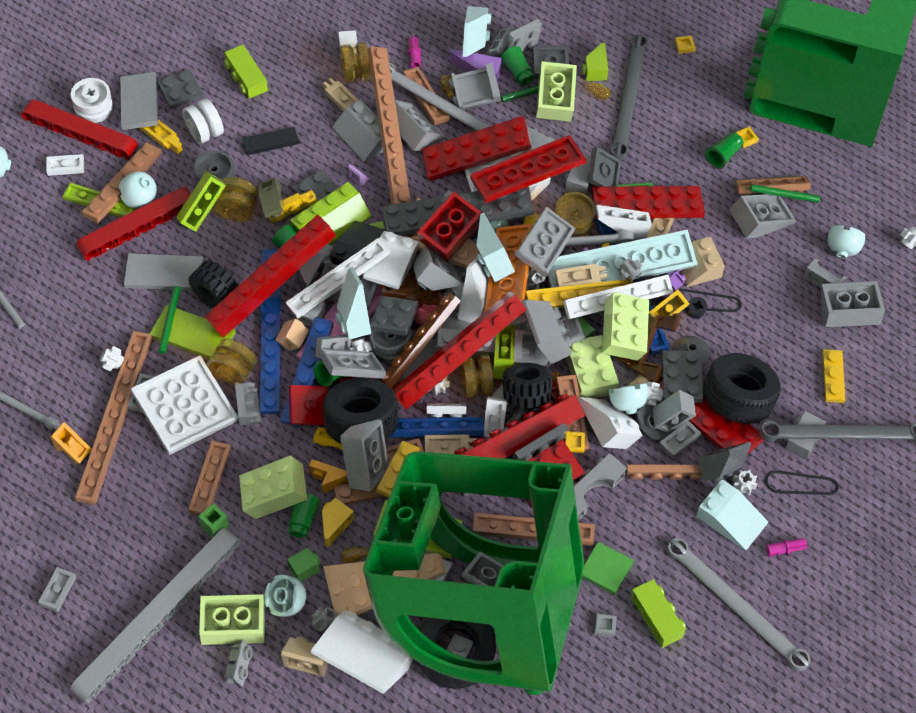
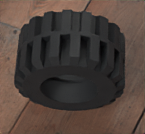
M205 260L188 278L189 285L195 295L211 308L216 307L238 287L233 276L224 267L210 260Z
M519 363L508 367L503 372V398L507 403L521 408H532L544 405L551 400L552 373L545 366L537 363Z

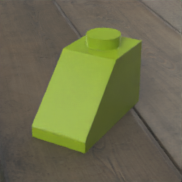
M601 43L586 56L585 64H582V75H586V81L607 80L608 62L605 43Z

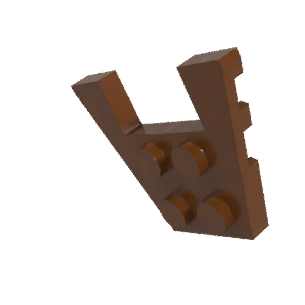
M413 266L399 289L381 284L382 296L418 301V303L437 306L440 305L441 300L439 290H419Z
M674 313L671 316L656 315V317L648 318L647 353L638 361L613 355L610 356L650 381L658 383L663 367L645 361L656 330L662 329L676 332L681 319L680 314Z

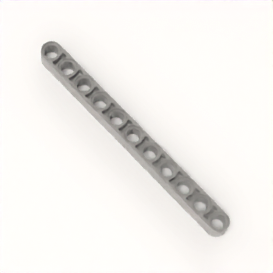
M221 529L72 683L70 691L86 704L92 701L90 699L93 696L96 697L106 686L105 683L107 681L110 682L121 671L120 668L125 666L136 655L135 652L137 650L140 651L150 640L149 637L151 635L154 636L165 625L163 623L168 621L179 610L177 608L179 606L182 607L192 596V593L196 592L207 581L206 578L212 576L220 567L219 564L221 562L224 563L234 553L233 550L240 546L241 539L228 529Z

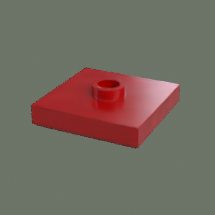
M288 386L290 425L324 426L323 400L328 393V387Z

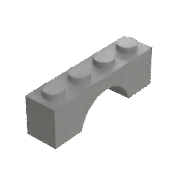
M610 453L605 458L601 457L592 470L588 469L578 483L574 482L578 521L587 511V504L584 499L587 491L598 486L613 489L626 477L627 467Z

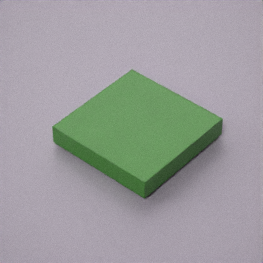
M598 542L584 565L582 578L615 595L632 567L634 560Z

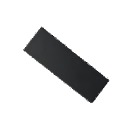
M295 127L242 138L247 156L299 144Z

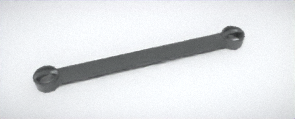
M641 34L634 35L631 38V51L615 137L610 148V154L620 160H624L628 155V139L644 52L648 45V39ZM615 148H618L617 154L613 152ZM621 149H623L625 152L622 155H620Z
M769 420L763 423L759 430V435L766 442H774L777 439H903L916 443V434L913 432V428H916V422L911 426L778 424ZM764 427H770L775 432L767 434Z

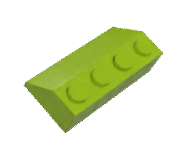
M347 182L290 219V225L297 233L318 214L330 225L336 234L327 243L330 245L339 239L355 221L363 223L371 217V214L360 193Z

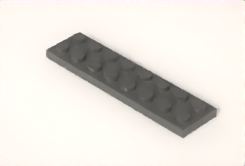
M529 186L488 203L484 202L478 191L458 194L480 212L484 213L489 222L534 215ZM450 195L383 206L386 232H392L400 236L417 234L419 229Z

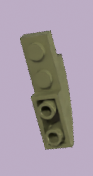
M276 177L259 183V196L265 218L278 217L283 212L284 204L281 197L279 179L276 180Z

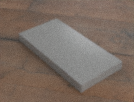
M150 72L121 76L122 130L158 125L156 73Z
M545 207L514 255L545 277L576 228L548 207Z
M128 253L124 287L173 290L174 286H179L181 290L193 291L189 285L188 278L203 263V256Z

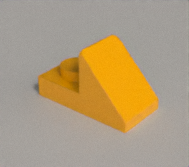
M65 422L50 436L55 449L58 452L64 451L76 464H80L92 450Z
M313 459L311 460L309 474L317 480L324 479L322 494L333 490L335 486L348 484L346 470Z

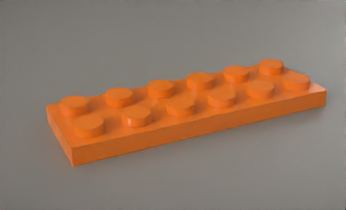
M533 224L497 228L496 235L503 245L515 272L497 282L493 280L492 276H489L484 312L509 291L514 293L521 302L525 300L529 265L514 254Z

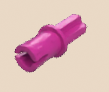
M411 36L408 39L411 68H420V55L422 52L419 48L418 37Z
M804 538L790 541L784 539L783 542L766 544L768 557L780 554L789 555L790 552L807 549V542Z

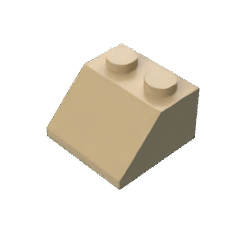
M707 237L693 241L692 247L697 266L680 270L681 274L686 278L685 283L687 287L722 278L725 265L712 238Z
M290 637L281 653L284 667L325 677L329 663L310 653L315 644L308 642L303 637H296V639Z

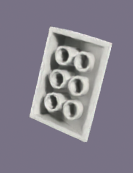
M344 610L335 618L310 652L382 694L408 671L413 660L402 652L386 636L383 630L376 627L372 622L365 621L354 612Z

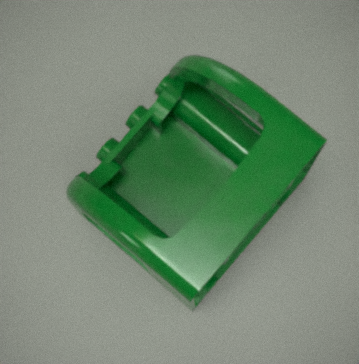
M778 0L776 9L766 7L760 29L768 30L769 32L759 31L754 48L755 53L762 54L763 56H753L748 76L756 77L757 79H748L743 96L745 99L752 100L750 112L759 117L872 147L904 55L916 11V0H871L869 11L865 15L809 0Z
M422 451L411 452L405 456L363 566L375 617L386 636L402 652L423 666L455 679L480 684L521 688L530 695H538L544 691L551 692L584 571V558L571 464ZM444 492H459L529 499L532 502L538 546L506 544L490 540L470 531L456 521L447 511L442 502L441 494ZM430 538L443 550L467 564H470L477 554L482 552L504 565L499 571L495 586L393 576L394 571L419 570ZM407 615L489 624L495 630L500 659L479 661L449 652L423 635Z

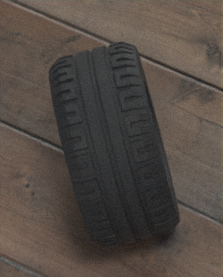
M742 353L725 354L715 359L703 384V394L711 409L723 418L741 424L758 423L769 417L781 392V384L775 371L764 361Z
M371 378L348 379L336 384L324 397L323 420L325 430L333 440L340 444L341 435L354 425L378 419L382 420L385 441L397 428V396L390 387L381 381Z
M427 617L420 626L419 631L435 644L439 636L447 631L456 630L464 632L475 643L473 660H494L496 638L494 630L489 624ZM418 663L423 674L430 681L438 684V686L447 687L448 689H461L476 684L443 675Z

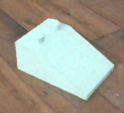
M468 6L462 57H467L484 48L486 41H489L490 31L487 30V24H491V14H488V8Z
M484 213L480 214L477 248L480 254L477 257L482 265H486L483 267L488 277L492 276L493 280L497 282L514 273L515 270Z
M353 267L348 269L337 303L338 313H335L336 321L340 324L342 333H346L349 340L371 334L363 284Z
M721 480L699 506L696 515L701 521L745 551L768 524V521L741 492L724 480Z

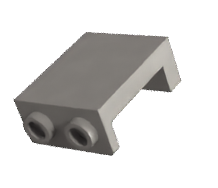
M492 63L485 64L486 68L458 75L451 73L452 79H449L451 90L455 89L456 95L453 96L455 106L466 110L501 101Z

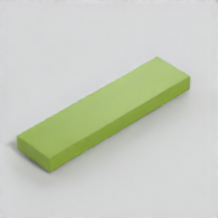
M70 182L62 197L64 200L87 207L100 192ZM120 199L108 214L123 217L136 209L129 207Z

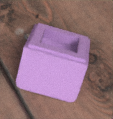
M351 164L348 166L349 178L359 186H363L370 180L368 176Z

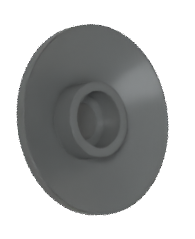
M684 336L673 345L672 351H701L702 366L710 358L709 346L699 337Z
M644 405L639 408L637 418L642 430L654 440L666 438L668 433L654 427L653 406Z

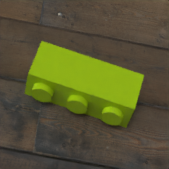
M244 45L224 52V65L227 70H231L233 80L239 82L242 94L246 93L250 99L268 91L266 78Z
M206 171L176 216L179 222L196 232L226 185L223 181Z
M515 325L506 326L495 336L493 378L503 379V372L508 367L514 365Z
M653 579L632 589L631 599L661 648L683 638L686 627L681 618L678 619L673 604L666 600L661 585H657Z

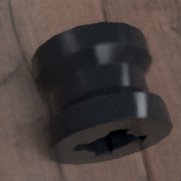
M701 297L692 298L687 306V314L691 318L699 319L704 316L707 310V303Z

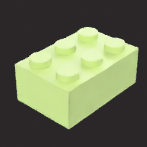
M551 62L541 63L536 118L571 122L574 112L577 65Z
M613 292L605 300L602 353L637 361L647 353L648 299Z
M603 335L589 337L570 346L572 355L566 357L571 375H576L580 397L594 399L609 396V389H618L619 381L610 355L602 353Z
M292 456L239 475L243 512L255 519L307 500L303 464Z
M264 595L201 596L199 634L201 644H235V642L241 643V640H244L247 644L265 643Z

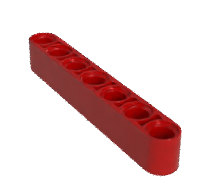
M31 99L21 112V117L25 121L29 120L31 121L30 123L41 127L45 126L48 130L56 133L60 132L62 133L61 135L72 139L76 138L79 142L94 145L93 147L97 149L107 150L110 154L120 158L125 157L126 160L130 158L138 146L137 141L128 135Z
M181 187L80 238L76 242V247L84 259L90 261V258H96L108 252V249L112 250L122 245L124 241H129L139 236L140 233H145L157 227L156 225H161L173 219L172 217L178 215L191 193L188 188Z

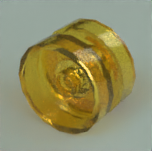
M366 42L356 43L355 54L350 44L341 45L340 53L345 83H355L357 79L356 71L361 81H370L371 68Z
M237 177L223 179L222 181L226 186L214 203V210L227 220L237 222L249 221L253 216L259 191L251 182Z
M569 192L558 199L554 213L576 228L571 237L587 236L592 229L596 207L589 196L580 192Z
M222 339L216 347L215 353L209 358L207 367L216 378L235 386V383H245L249 372L253 370L257 363V358L242 343L232 339Z
M478 355L476 367L473 358L470 356L460 365L465 399L476 398L478 388L482 397L492 396L494 381L489 355Z

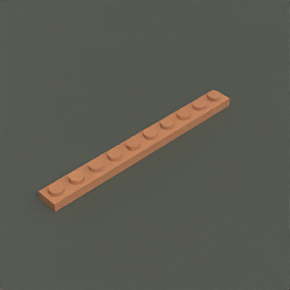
M370 46L368 55L391 205L411 202L387 48Z
M133 331L75 497L77 502L92 505L97 503L128 412L127 405L132 395L131 388L135 387L152 341V334Z

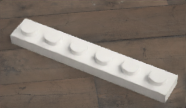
M377 238L288 300L286 305L297 319L343 287L349 267H353L357 275L360 276L390 255L389 250Z
M669 275L568 299L563 301L567 319L604 311L605 300L613 292L643 299H652L671 294L673 289Z

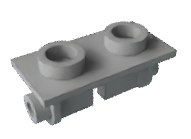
M241 640V643L235 642L231 647L229 661L235 662V664L227 665L224 679H226L225 683L232 685L235 681L243 687L244 681L248 676L247 668L249 660L252 658V647L244 640Z

